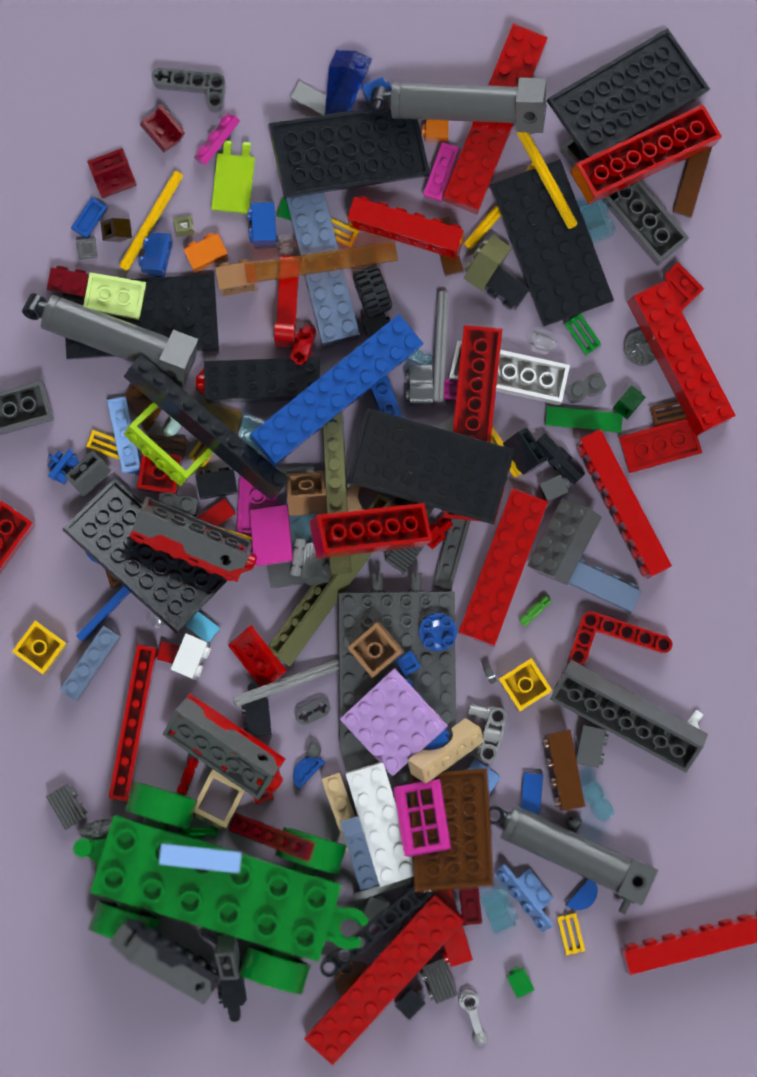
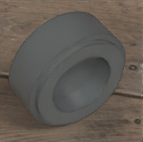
M490 664L484 666L483 670L489 683L498 682Z

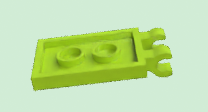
M225 140L223 154L217 153L212 211L248 214L251 204L255 157H250L251 143L243 142L242 156L231 155L232 141Z

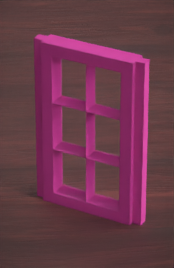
M440 779L431 780L426 784L419 782L395 787L394 792L404 857L451 849ZM431 788L433 804L422 806L420 790ZM416 791L418 806L408 808L406 793ZM434 808L436 824L425 826L423 810ZM409 812H420L421 827L411 828ZM437 828L439 843L428 845L426 830ZM422 831L425 846L414 848L412 832Z

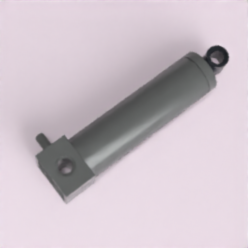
M519 78L518 86L394 82L390 92L381 86L373 88L369 108L375 113H383L390 109L392 119L516 123V132L529 134L543 133L547 109L546 78Z
M32 293L22 309L25 317L31 320L42 319L41 329L133 363L142 354L181 388H183L196 360L197 338L175 330L172 331L170 337L56 295H52L47 302L43 296Z
M517 805L514 806L511 812H507L499 806H490V812L497 810L500 813L498 820H491L492 825H496L503 830L500 839L508 841L515 846L614 891V893L621 896L620 898L624 899L619 908V912L622 914H626L630 903H638L643 906L658 873V869L620 854ZM638 876L640 883L637 886H633L632 880Z

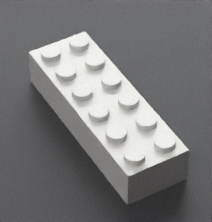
M457 341L449 380L458 381L462 341ZM500 350L496 392L561 405L570 365Z
M383 762L346 772L345 775L380 887L413 877L414 862L412 856L404 857L397 806Z

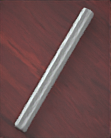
M446 291L438 293L433 401L442 402L444 397L449 294Z
M337 659L233 697L234 705L238 707L340 670V661Z

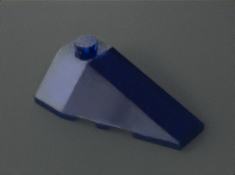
M336 50L328 69L325 115L351 111L373 58L357 51Z

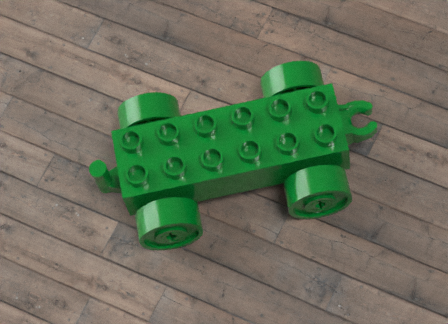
M136 781L133 782L125 810L144 816L143 822L116 815L113 816L107 839L92 840L90 838H82L74 843L73 852L77 857L84 858L87 856L98 865L90 893L118 901L116 904L97 900L88 929L99 935L113 939L128 917L134 921L138 918L147 925L146 928L151 926L158 930L161 919L142 911L143 909L267 946L268 949L247 946L239 976L261 985L294 994H303L311 965L294 958L293 955L319 962L325 940L334 942L335 945L342 949L349 950L358 948L362 944L361 939L358 937L343 936L340 931V925L344 920L352 919L357 924L365 926L368 924V918L357 908L336 905L342 883L317 876L319 870L339 874L347 848L344 844L296 829L283 827V831L315 842L309 862L276 850V856L294 862L292 868L245 853H241L239 873L159 864L162 844L232 852L238 851L167 830L169 824L189 829L197 800Z

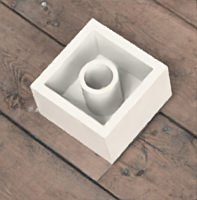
M185 634L171 670L194 680L196 676L200 677L203 666H201L203 659L207 660L211 651L209 643Z

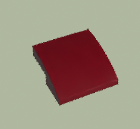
M123 148L87 161L102 199L137 186Z

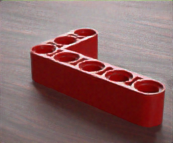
M280 256L277 321L274 328L275 347L293 348L295 344L300 256Z
M589 611L582 615L569 653V661H574L573 654L580 652L583 655V659L581 662L576 663L582 665L586 662L595 633L659 654L669 652L672 649L673 643L665 635ZM588 615L593 616L595 620L592 626L585 623V617ZM604 622L612 623L613 629L611 632L604 630ZM624 627L631 630L629 638L622 636L621 631ZM583 633L588 636L589 641L587 644H582L579 641L580 634ZM643 633L649 636L647 644H643L640 641V636ZM661 639L665 640L668 644L666 650H661L658 646V642Z

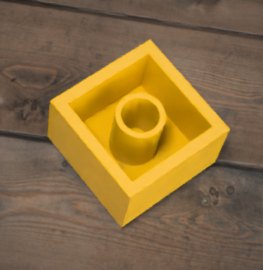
M34 621L12 652L41 674L46 675L69 644L38 621Z
M532 658L498 679L518 712L552 691Z

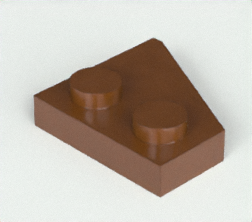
M134 385L125 395L137 417L153 403ZM160 407L141 423L146 432L149 431L162 412Z

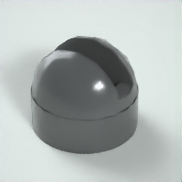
M312 741L305 754L313 758L318 757L321 754L320 745Z
M575 816L569 817L566 822L567 829L576 833L582 819Z

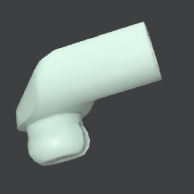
M171 416V421L164 428V434L167 437L174 436L181 428V425Z

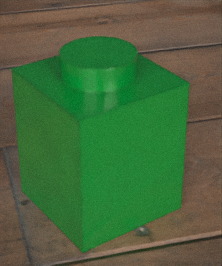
M517 966L508 971L509 975L506 978L517 999L535 990L524 968L520 969Z

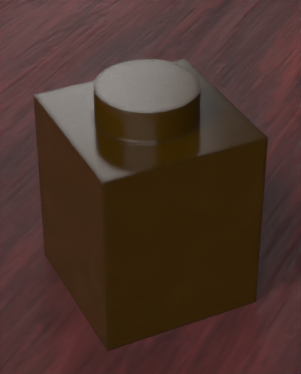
M110 218L100 222L103 241L122 242L132 238L130 219Z

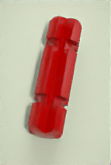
M192 757L188 759V766L185 767L180 780L181 784L178 785L176 790L177 793L187 794L189 789L187 787L191 784L195 773L194 769L197 768L199 763L197 759Z

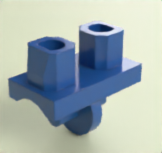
M70 449L63 457L60 451L55 456L52 454L48 455L51 461L47 466L51 469L54 467L48 477L63 485L68 481L63 470L67 465L74 469L79 464V460L75 456L76 454Z

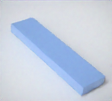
M126 396L108 399L107 404L122 474L140 470V461L137 447L130 443V440L123 435L131 424Z
M162 844L159 864L239 873L241 852Z

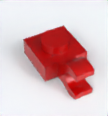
M444 515L438 518L437 525L432 523L429 526L432 541L427 545L432 550L446 537L444 532L453 526L449 519L443 518Z

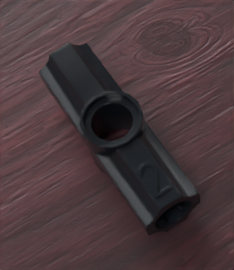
M546 433L536 441L547 457V462L557 472L560 471L573 485L586 474L572 460L570 454L562 447H559Z

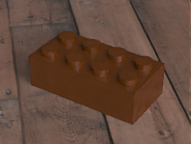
M571 730L545 734V739H542L544 750H548L549 758H546L548 769L552 770L553 777H550L551 787L556 790L557 796H553L555 807L559 808L560 811L586 807Z

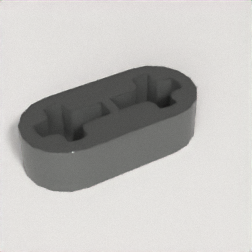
M324 699L314 701L297 710L296 720L303 725L318 720L330 712V704ZM321 702L323 705H327L325 713L321 711L314 713L313 710L319 707L318 703ZM301 711L305 713L312 711L313 714L307 717L308 721L299 719Z

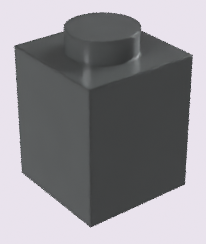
M558 475L541 483L539 488L545 501L549 503L568 494L570 486L566 478Z

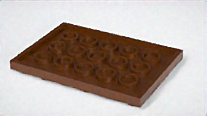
M488 769L442 772L432 780L440 779L451 849L413 856L415 892L495 887ZM410 775V784L422 782L415 776ZM431 788L420 790L422 806L433 804ZM416 791L410 792L411 808L417 807ZM434 808L424 809L425 826L436 824ZM411 812L412 828L421 827L420 812ZM437 828L426 830L428 845L438 844ZM412 832L414 848L425 846L423 832Z

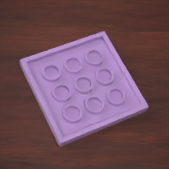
M395 668L340 718L380 763L383 762L385 769L392 776L408 763L407 759L420 752L448 726Z

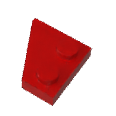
M679 262L664 275V279L681 311L704 290Z

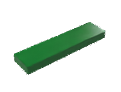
M547 406L545 426L593 431L601 429L603 432L621 433L623 416L613 412Z

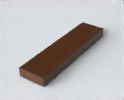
M712 147L689 157L673 213L689 218L692 217Z

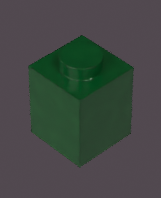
M631 385L614 405L613 409L628 420L646 397L640 390Z

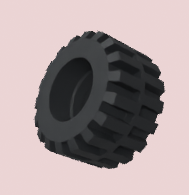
M376 265L353 272V281L365 313L369 317L392 309L387 286Z

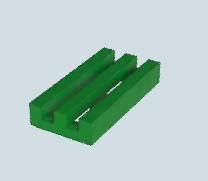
M581 313L564 324L585 356L602 345ZM577 320H579V321L581 322V324L583 325V327L585 328V330L587 331V333L589 334V336H590V337L592 338V340L594 341V343H595L594 346H593V344L591 343V341L589 340V338L587 337V335L584 333V331L582 330V328L580 327V325L578 324ZM571 324H574L580 335L583 337V339L589 346L588 350L581 342L573 328L570 326Z

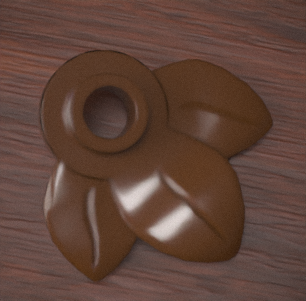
M353 960L349 963L351 967L349 971L344 969L339 971L335 977L337 991L343 994L368 967L367 964L354 962Z

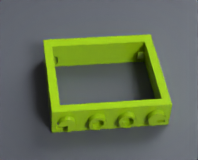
M153 402L128 426L123 435L130 440V443L140 449L144 456L150 458L159 469L163 470L172 481L174 480L179 486H182L213 454V451L208 448L187 470H184L138 428L159 407Z

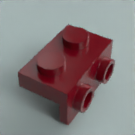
M161 105L157 107L153 114L143 119L139 124L163 153L180 143L185 134L182 127L174 121L170 113Z
M63 266L51 267L47 291L85 298L89 279L86 271L75 269L74 272L68 271V268Z

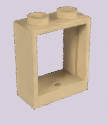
M212 769L197 799L194 816L203 821L205 818L211 820V825L218 829H222V827L227 828L245 791ZM214 778L239 791L224 821L199 809Z

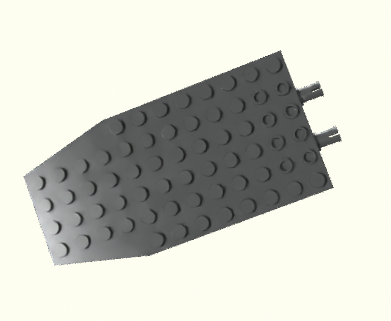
M371 573L372 591L366 593H339L340 718L394 668L404 677L394 661L378 676L372 678L348 649L353 642L374 624L380 622L405 651L402 655L412 651L421 668L407 675L404 679H410L415 686L414 690L421 694L426 703L448 725L445 729L450 734L447 736L449 741L442 746L444 747L452 740L451 728L456 725L455 642L451 647L443 651L427 649L420 640L419 626L423 619L434 613H443L451 617L455 622V592H424L422 590V573H417V581H415V573H410V590L408 592H385L383 590L384 573H378V581H376V573ZM340 720V748L346 771L349 772L378 763L379 761ZM408 763L394 776L386 770L395 803L394 788L410 784V775L412 774ZM452 765L443 772L451 771ZM408 792L406 793L408 808H411V795Z

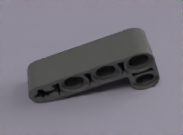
M157 68L152 72V81L156 88L207 94V106L211 112L219 113L223 110L226 93V83L223 75L212 72ZM160 76H163L164 78L159 82L158 79ZM178 77H183L184 82L181 84L175 83V79ZM196 79L203 80L201 85L193 84ZM219 80L222 82V85L214 87L212 85L213 82ZM213 99L220 100L217 106L211 105L210 102Z

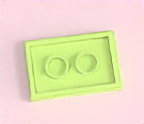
M90 272L83 306L107 315L140 321L147 283Z

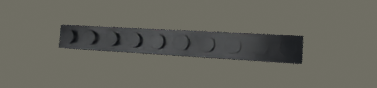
M142 354L130 366L124 375L125 379L213 451V453L270 501L290 480L276 467H273L269 461Z

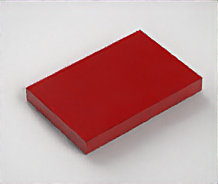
M252 625L228 645L259 687L275 682L286 672V669Z

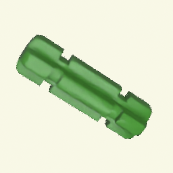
M544 595L539 600L540 602H536L526 612L527 614L519 619V622L525 627L531 623V620H534L544 610V607L551 603L549 597Z

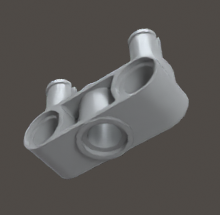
M470 704L468 715L482 718L486 721L482 734L484 742L467 755L475 756V759L482 762H493L497 757L502 742L507 716L506 712L502 708L494 706L486 708ZM500 711L503 718L500 722L493 720V712ZM486 748L493 751V757L489 760L483 757V751Z

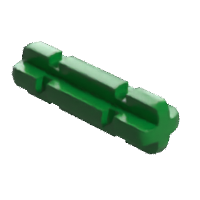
M214 826L209 828H181L179 833L192 838L216 837L218 829Z

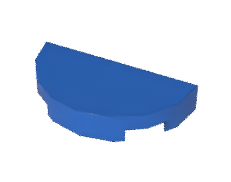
M308 757L297 763L293 772V780L298 790L325 761L317 757Z
M587 880L567 902L566 906L574 910H583L590 907L597 898V884Z

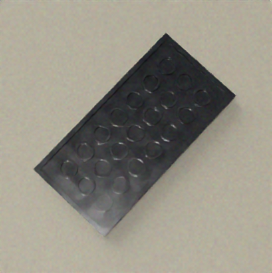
M667 28L549 97L547 103L587 159L634 137L704 95L710 88Z
M369 108L268 124L284 199L422 178L430 175L418 120L392 119L390 109L383 113H375Z
M561 159L546 165L578 223L572 229L567 228L536 168L490 184L489 186L525 282L530 289L529 292L542 327L614 301Z
M214 274L130 279L147 283L140 321L113 317L170 337L172 331L175 330L197 338V351L219 350ZM63 294L64 299L84 305L85 298ZM65 338L67 360L117 357Z
M367 408L347 482L494 525L515 449Z
M114 478L63 527L62 531L177 634L227 583V580L221 575L208 573L202 567L192 566L183 559L173 558L169 553L162 550H154L150 545L138 543L129 537L143 502Z

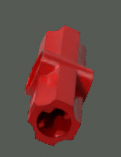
M305 324L303 328H300L299 333L295 335V344L291 352V360L295 364L302 365L312 354V346L316 337V329L312 325Z

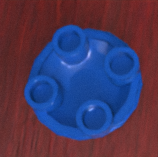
M443 613L430 614L422 620L419 626L420 640L427 649L432 651L446 650L454 644L457 638L456 624L451 617Z

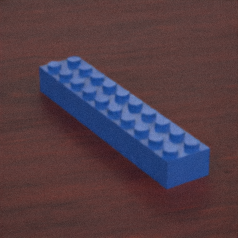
M398 314L254 430L249 438L272 466L275 467L417 352L424 343L401 315Z

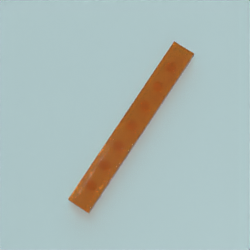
M394 241L246 263L244 267L247 283L250 284L397 262L398 256Z

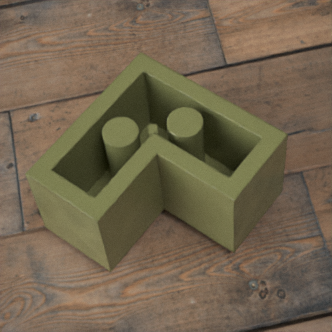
M494 235L489 241L485 239L473 255L475 260L473 262L470 261L466 266L465 271L467 273L463 279L483 291L498 267L506 259L512 247Z

